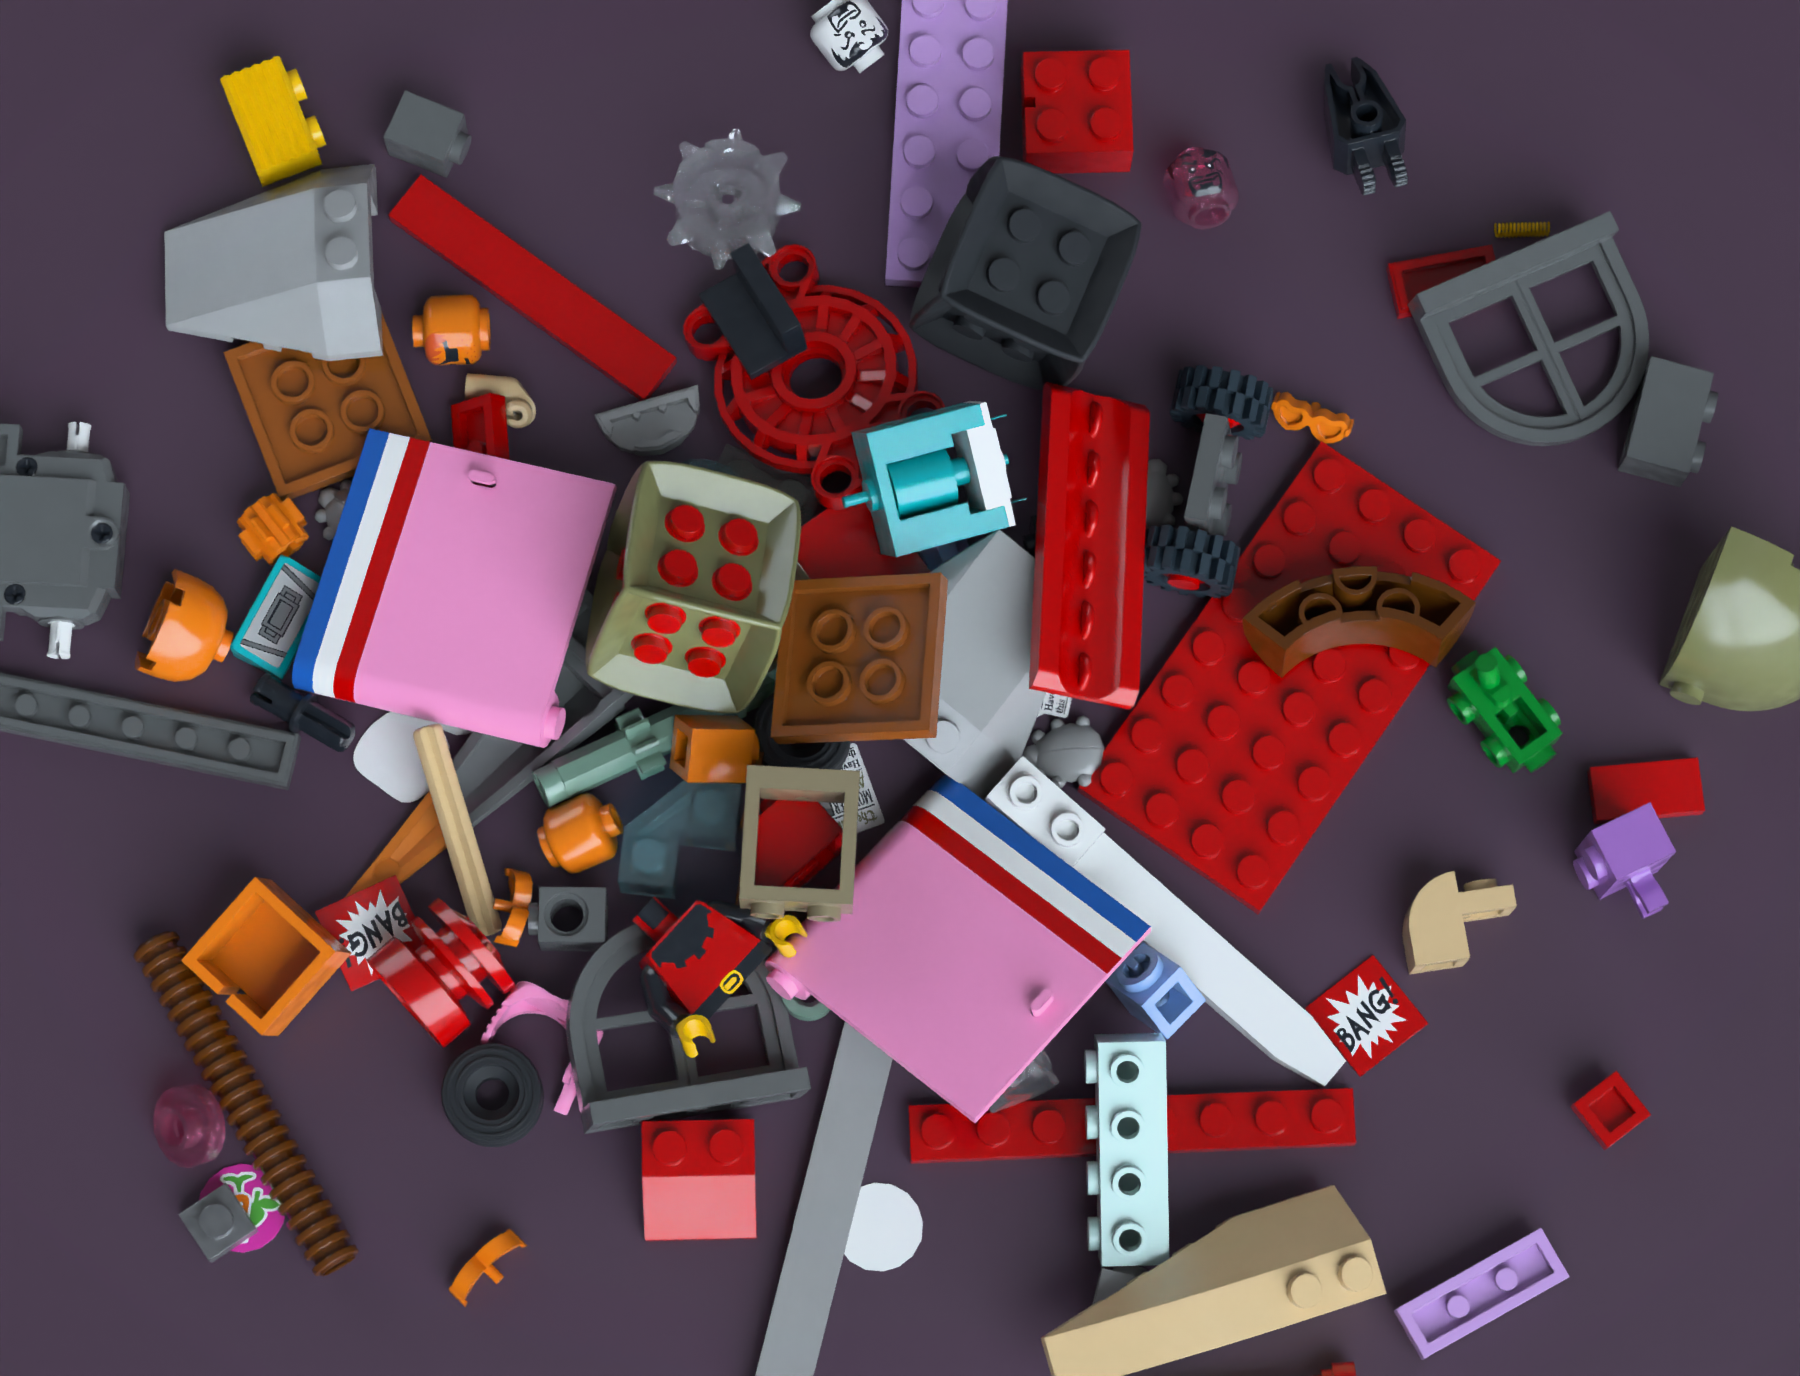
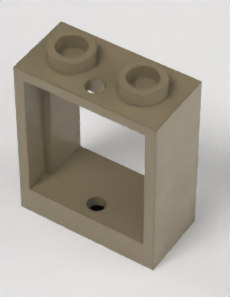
M747 765L739 891L740 908L751 909L750 916L761 919L784 918L785 911L807 912L808 920L838 922L841 920V914H853L860 771ZM760 799L844 803L839 890L755 885Z

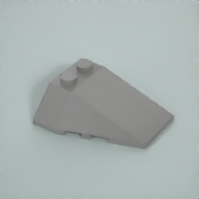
M375 164L321 169L165 231V307L167 329L169 331L232 343L234 338L262 343L264 349L279 352L282 351V348L309 352L313 358L326 361L383 356L382 312L374 289L371 216L378 215Z
M1000 529L988 534L930 572H941L948 580L936 738L903 739L956 782L963 784L983 800L1021 758L1047 693L1029 689L1035 558Z

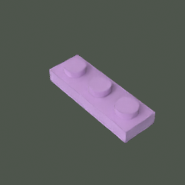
M1539 1228L1394 1310V1313L1419 1357L1423 1360L1570 1276L1542 1228Z

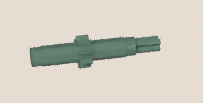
M766 675L752 702L739 713L706 712L673 705L645 719L639 708L615 718L616 723L613 725L616 732L532 771L539 794L547 807H550L566 799L569 800L634 769H636L640 780L665 770L664 765L666 761L663 756L671 753L675 715H737L743 719L747 717V712L760 707L762 702L775 692V680Z

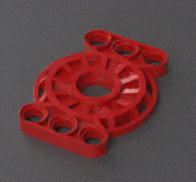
M798 244L785 245L766 257L761 263L800 322L808 349L751 380L723 335L712 344H702L694 339L696 330L700 326L707 323L715 324L703 304L686 317L683 325V334L692 355L704 361L717 360L714 375V394L721 419L735 442L753 458L771 467L799 474H811V484L818 502L829 509H846L843 505L842 497L863 492V478L851 432L910 417L919 408L937 410L944 408L945 405L942 399L935 393L917 391L918 364L910 336L897 316L878 300L857 290L833 285H817L819 282V270L812 251ZM790 262H803L809 267L807 275L796 282L785 281L779 276L781 269ZM879 316L890 325L896 334L887 333L877 317ZM904 350L908 359V377L899 372L896 357L897 353ZM823 358L831 360L840 368L842 372L841 383L836 390L827 396L817 399L802 398L796 395L791 388L790 380L794 370L801 363L809 359ZM724 380H731L734 398L728 406H726L724 399ZM743 418L750 431L755 434L753 442L740 432L734 421ZM771 446L783 453L796 455V460L779 457L766 450ZM810 457H817V460L810 461ZM834 471H842L849 474L852 481L845 491L830 493L822 488L823 479Z

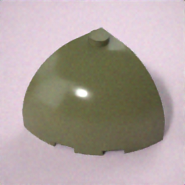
M1731 526L1700 569L1659 685L1671 689L1670 695L1684 703L1700 705L1703 701L1714 706L1736 711L1769 710L1799 700L1800 570L1795 568L1792 563L1794 554Z

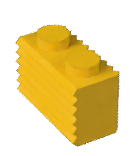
M274 56L270 60H264L260 64H253L250 68H243L241 71H234L231 75H224L220 78L262 187L322 165L317 148L325 146L326 142L315 115L305 118L299 101L307 99V95L296 68L286 72L280 56Z

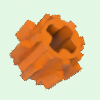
M276 493L258 499L237 520L238 526L242 530L238 535L242 540V544L256 561L264 558L270 566L277 562L281 554L289 557L297 552L309 538L308 533L303 528L307 525L304 519L305 516L289 497L282 501Z

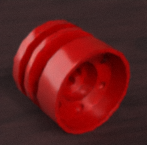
M437 898L428 906V909L442 926L440 930L435 933L421 918L416 916L411 923L422 942V945L414 951L403 941L393 936L366 961L416 1021L441 1047L445 1048L471 1025L465 1010L459 1002L462 998L468 995L478 1004L489 1009L494 1005V1002L480 983L487 978L503 994L510 991L515 986V983L508 975L500 953L467 916L451 909L443 900Z

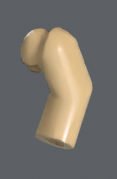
M467 373L465 400L487 393L505 396L507 424L516 429L526 427L535 419V403L516 378Z

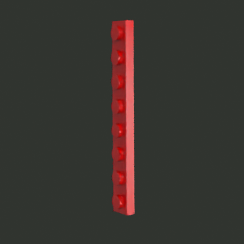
M1353 1088L1167 1095L1168 1153L1354 1146L1356 1144ZM1095 1098L994 1102L976 1123L972 1122L951 1104L909 1105L911 1164L1096 1156V1139H1086L1085 1107L1095 1105Z

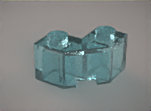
M684 780L624 827L618 874L620 893L675 899L682 845L736 851L743 799L741 785L730 783H687Z

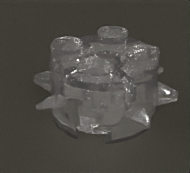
M736 128L731 130L728 138L712 139L706 142L705 147L701 149L687 141L682 142L679 145L683 161L679 164L674 182L654 187V195L675 204L677 222L667 237L669 244L675 246L687 243L692 249L712 257L714 268L718 270L723 269L726 261L731 259V252L747 243L750 244L756 255L759 252L768 257L774 255L776 249L772 237L775 234L781 215L800 211L801 208L800 202L780 194L779 173L788 160L784 152L763 156L759 153V148L754 144L742 140L741 131ZM730 194L735 198V202L733 201L731 204L720 203L722 202L723 195Z

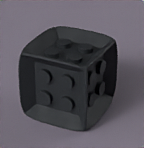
M994 156L989 158L974 173L967 185L966 193L949 218L917 293L909 327L936 347L1014 383L1038 390H1043V385L1046 382L1067 386L1082 371L1085 360L1095 348L1110 318L1134 259L1140 239L1142 223L1116 203L1045 169L1007 157Z

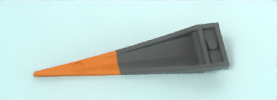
M587 589L585 590L555 687V693L559 699V707L565 708L566 711L565 724L558 740L551 739L547 747L541 748L473 731L452 760L472 827L534 780L532 771L571 752L625 710L624 704L634 696V694L607 686L587 674L585 660L586 641L593 595ZM430 791L345 897L394 875L397 876L401 884L447 848Z

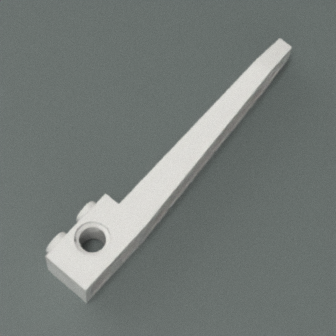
M1024 756L1018 760L986 796L985 802L1150 925L1151 932L1142 942L1179 965L1205 998V1002L1273 1061L1321 1088L1330 1081L1346 1062L1328 1036L1306 1010L1104 833L1106 829Z

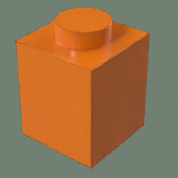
M737 715L674 716L669 767L687 783H746L747 765H755L759 757V740L753 727Z

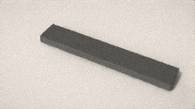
M0 673V731L284 790H289L301 742L299 734Z

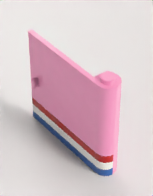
M369 428L295 656L292 671L294 688L536 747H547L551 739L558 740L564 728L566 711L565 708L559 707V699L555 693V687L617 490L616 484ZM473 482H477V483H481V484H485V485H490V486H494V487H493V488H489V487H485V486H480V485L473 484Z
M942 775L855 866L853 914H841V920L838 922H818L806 918L801 924L808 936L803 937L798 933H792L785 940L794 947L797 953L793 957L788 958L784 957L777 949L765 962L770 972L766 976V980L780 996L787 1000H791L794 996L801 1000H806L810 995L815 997L972 1122L976 1123L1151 932V926L963 784L956 782L947 775ZM840 883L834 888V890H839Z

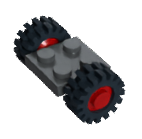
M1196 365V368L1188 366L1184 367L1183 370H1179L1170 409L1171 419L1175 422H1180V425L1185 428L1194 427L1195 432L1202 434L1184 515L1187 527L1179 526L1178 529H1175L1171 525H1162V528L1158 526H1151L1150 529L1146 528L1144 580H1147V584L1152 586L1160 585L1162 590L1169 592L1176 590L1181 595L1195 594L1196 597L1206 598V595L1221 598V595L1227 597L1232 593L1241 549L1239 546H1235V543L1231 540H1223L1224 537H1222L1227 535L1232 512V505L1227 503L1228 484L1237 485L1240 477L1242 453L1237 452L1239 437L1251 440L1254 439V436L1260 438L1265 434L1274 390L1272 387H1268L1269 384L1264 380L1257 381V377L1251 374L1240 375L1241 371L1231 369L1230 372L1223 371L1222 367L1218 366L1208 369L1204 365Z

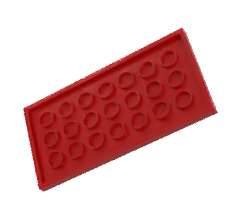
M1321 441L1240 556L1232 593L1227 597L1222 595L1221 598L1211 597L1105 748L1101 765L1091 775V783L1087 787L1079 785L1077 792L1253 912L1259 914L1431 664L1397 648L1375 644H1351L1316 653L1301 661L1281 678L1264 663L1251 647L1244 634L1243 617L1273 592L1296 580L1303 583L1314 578L1330 575L1332 569L1354 566H1377V571L1397 573L1410 577L1412 572L1438 580L1475 601L1500 565L1501 560Z

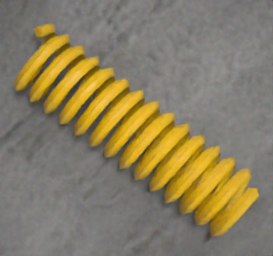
M1545 221L1543 223L1536 222V233L1535 222H1532V233L1531 222L1528 223V232L1527 222H1521V233L1520 223L1518 222L1517 234L1515 222L1513 223V233L1511 222L1509 225L1507 222L1506 224L1502 223V234L1501 223H1498L1497 234V223L1495 222L1494 232L1497 238L1499 236L1501 238H1513L1514 236L1516 238L1518 236L1520 238L1522 236L1547 237L1550 233V222H1547V232Z

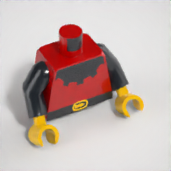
M654 896L632 920L656 942L653 948L639 962L642 969L639 980L650 1017L673 1037L680 1038L683 1050L688 1057H696L698 1052L692 1039L697 1036H705L711 1043L716 1041L709 1019L773 950L768 944L773 942L784 957L791 958L797 953L794 947L784 940L792 933H798L803 937L808 936L806 930L796 917L784 915V918L781 919L755 918L750 916L751 909H742L739 904L719 900H711L704 903L696 900L678 919Z

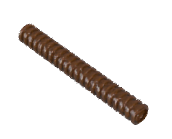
M165 931L153 936L136 949L133 955L137 963H144L145 966L141 971L146 978L152 977L151 989L155 993H161L158 1001L162 1007H169L170 1011L167 1013V1017L171 1022L178 1023L175 1031L179 1037H186L187 1040L184 1043L188 1052L194 1051L195 1056L192 1061L197 1067H203L204 1070L201 1073L203 1080L211 1081L212 1083L209 1091L213 1096L220 1097L221 1100L218 1102V1106L221 1111H228L229 1115L226 1118L230 1126L236 1125L238 1128L235 1132L237 1140H244L246 1142L243 1148L247 1156H254L253 1168L256 1171L262 1170L264 1175L260 1180L264 1186H271L270 1198L273 1201L279 1200L281 1205L277 1210L281 1216H288L289 1221L286 1223V1226L290 1231L296 1230L298 1235L295 1238V1242L297 1245H304L307 1249L303 1256L307 1261L313 1260L315 1266L312 1268L314 1275L323 1277L341 1269L356 1258L355 1255L359 1252L355 1244H348L349 1232L346 1229L340 1230L338 1225L342 1221L338 1214H331L330 1209L333 1207V1204L329 1199L323 1200L321 1196L324 1192L322 1185H315L312 1181L316 1177L312 1169L306 1170L304 1167L307 1159L304 1154L298 1155L295 1150L299 1147L295 1139H288L289 1127L286 1124L280 1125L278 1120L282 1115L278 1109H271L270 1105L273 1099L269 1094L263 1095L262 1090L265 1086L261 1079H254L253 1075L256 1073L252 1064H245L244 1061L248 1056L243 1049L237 1050L236 1046L239 1040L236 1035L228 1034L231 1026L227 1020H220L219 1016L222 1014V1010L218 1005L212 1006L211 1001L214 996L211 991H204L202 987L205 982L198 976H195L194 972L181 961L188 951L185 946L177 945L180 940L176 931Z

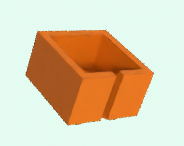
M254 877L181 961L216 994L230 995L225 1002L260 1035L279 1036L352 953L273 880ZM240 989H242L246 994H236V993H237Z

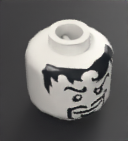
M832 0L811 16L815 24L810 31V37L835 70L844 71L854 65L857 71L861 73L885 55L879 45L886 40L888 28L868 0Z

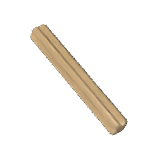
M431 724L418 728L414 731L413 738L467 916L485 936L493 935L501 931L502 923L498 910L493 909L494 896L443 728L440 724Z

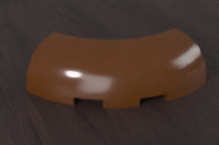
M1354 566L1332 569L1330 575L1314 578L1303 583L1296 580L1282 587L1243 617L1242 624L1244 634L1253 650L1281 678L1294 666L1316 653L1351 644H1375L1397 648L1425 660L1436 668L1461 636L1472 616L1476 602L1460 591L1418 573L1412 572L1410 577L1397 573L1377 571V566Z

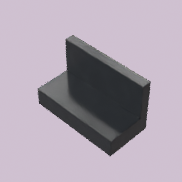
M747 243L730 253L736 274L701 292L699 297L752 380L808 348L800 322L750 244Z

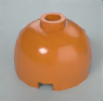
M174 569L172 571L174 584L168 581L164 583L142 637L152 641L148 655L137 651L135 669L156 678L178 682L192 680L203 674L213 659L223 662L230 649L234 632L225 629L228 611L223 597L214 587L195 576Z

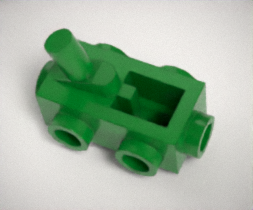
M1496 647L1481 655L1477 650H1474L1451 668L1455 676L1447 686V689L1452 694L1447 698L1448 706L1462 724L1467 725L1473 721L1485 737L1480 742V746L1494 766L1501 768L1506 764L1513 774L1525 766L1530 773H1533L1557 754L1552 745L1563 734L1558 728L1561 720L1547 700L1544 698L1537 700L1524 684L1527 681V676L1520 664L1511 655L1503 657ZM1513 728L1522 729L1527 735V743L1518 746L1510 736L1509 731Z

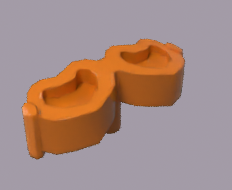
M1277 392L1271 405L1274 417L1285 430H1300L1305 426H1309L1313 436L1325 444L1341 441L1344 437H1348L1354 425V419H1350L1346 413L1335 414L1327 408H1321L1318 402H1313L1310 405L1307 401L1295 399L1289 392Z
M505 868L504 874L508 876L510 901L495 898L493 909L509 912L510 915L501 936L497 935L494 943L517 947L529 915L528 907L531 902L533 882L529 873Z
M512 1229L506 1230V1232L485 1244L464 1265L452 1286L449 1287V1292L466 1307L468 1303L466 1298L480 1276L485 1272L498 1284L504 1278V1275L493 1263L518 1246L524 1248L528 1245Z

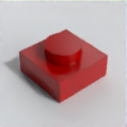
M1617 1070L1570 1106L1604 1151L1651 1115Z

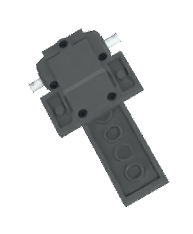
M77 422L68 423L67 450L27 455L21 454L23 429L20 424L0 423V641H4L6 612H14L19 616L29 617L41 626L50 628L48 657L59 659L60 655L62 659H69L71 656L72 630L82 629L84 626L100 621L111 599H121L130 493L124 483L117 481L115 470L110 460L99 454L88 452L90 424L80 422L79 427Z

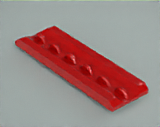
M1049 382L1043 385L1029 689L1130 710L1135 704L1140 687L1150 411L1143 404L1113 397L1098 396L1079 389Z

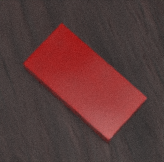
M1492 244L1388 263L1386 272L1397 319L1412 317L1407 305L1416 294L1495 261Z
M1698 757L1590 767L1587 770L1594 824L1608 823L1650 802L1658 818L1702 815L1705 812Z

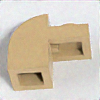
M1455 871L1441 874L1429 881L1411 903L1403 922L1402 936L1409 975L1463 967L1470 958L1464 922L1509 916L1517 906L1513 884L1497 886L1496 879H1482L1464 884L1465 891L1458 892Z

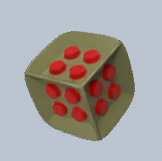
M670 461L644 462L633 474L616 511L608 536L607 551L598 572L586 641L585 660L587 674L593 679L617 690L681 707L715 713H739L748 707L757 694L777 653L782 627L792 600L801 535V511L798 500L771 486L703 467Z

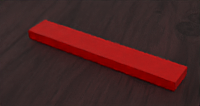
M420 174L388 214L389 220L638 400L649 399L677 364V357L423 175Z

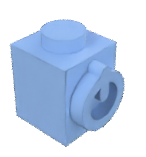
M1144 942L1134 949L1105 981L1131 1015L1157 1033H1162L1163 1037L1167 1040L1206 1001L1179 965Z

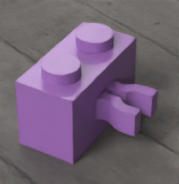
M1651 802L1591 830L1574 852L1578 858L1573 861L1575 872L1586 890L1593 888L1599 900L1627 887L1642 919L1661 911L1663 906L1669 903L1652 874L1657 873L1676 853V850Z

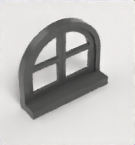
M1611 211L1416 294L1407 306L1449 395L1467 417L1489 433L1514 443L1529 446H1554L1582 439L1606 425L1622 411L1636 392L1647 364L1649 352L1648 321L1638 291L1612 238L1619 231V228ZM1591 263L1615 317L1554 343L1530 289ZM1511 298L1535 351L1474 377L1449 323ZM1618 328L1619 352L1613 374L1601 393L1584 406L1560 356V352ZM1540 362L1564 415L1535 417L1515 412L1494 400L1486 393L1482 386Z
M636 924L618 932L595 952L579 974L572 989L566 1016V1036L584 1134L641 1125V1121H666L799 1099L811 1089L807 1067L799 1068L788 1010L784 1006L781 996L766 980V976L770 972L765 965V959L743 982L750 994L729 997L716 1012L755 1006L767 1065L698 1077L695 1057H688L683 1050L680 1038H675L668 1032L677 1080L607 1091L597 1031L656 1021L650 1017L648 1011L597 1019L600 998L613 974L630 959L651 950L656 942Z

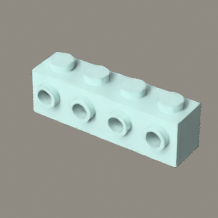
M1162 1033L1094 1034L1095 1050H1085L1084 1052L1085 1083H1095V1105L1085 1107L1086 1139H1096V1161L1086 1162L1087 1195H1097V1217H1087L1088 1250H1098V1257L1102 1267L1159 1265L1169 1259L1166 1040Z

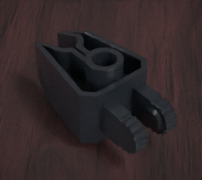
M1358 57L1351 58L1352 87L1344 85L1340 81L1331 63L1326 64L1324 72V119L1333 169L1345 175L1353 174L1363 196L1375 193L1376 178L1373 168L1385 166L1394 187L1407 185V170L1402 159V154L1405 150L1406 118L1376 70Z

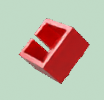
M1130 50L1023 52L1020 74L1023 162L1035 165L1054 174L1130 172L1134 152Z

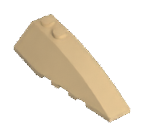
M1334 1185L1232 1216L1215 1226L1216 1229L1196 1242L1189 1243L1173 1253L1172 1257L1149 1272H1143L1127 1282V1286L1105 1300H1099L1041 1337L1051 1376H1124L1229 1345L1387 1294L1371 1238Z

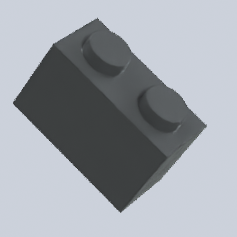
M1653 356L1650 357L1638 386L1618 471L1676 487H1681L1690 472L1696 474L1699 472L1706 448V442L1698 441L1702 422L1710 424L1718 400V392L1710 390L1714 376L1713 372Z

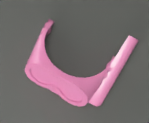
M519 981L502 1002L501 1009L498 1008L496 1011V1016L491 1018L490 1024L488 1023L486 1033H483L480 1043H490L503 1023L521 1014L535 1013L551 1017L566 1030L569 1000L552 995L544 988L531 982ZM597 1031L598 1045L603 1037V1031ZM571 1062L565 1070L562 1082L565 1084L554 1108V1111L563 1115L568 1114L576 1096Z

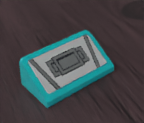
M281 554L230 646L234 657L283 680L296 656L321 577L295 560Z

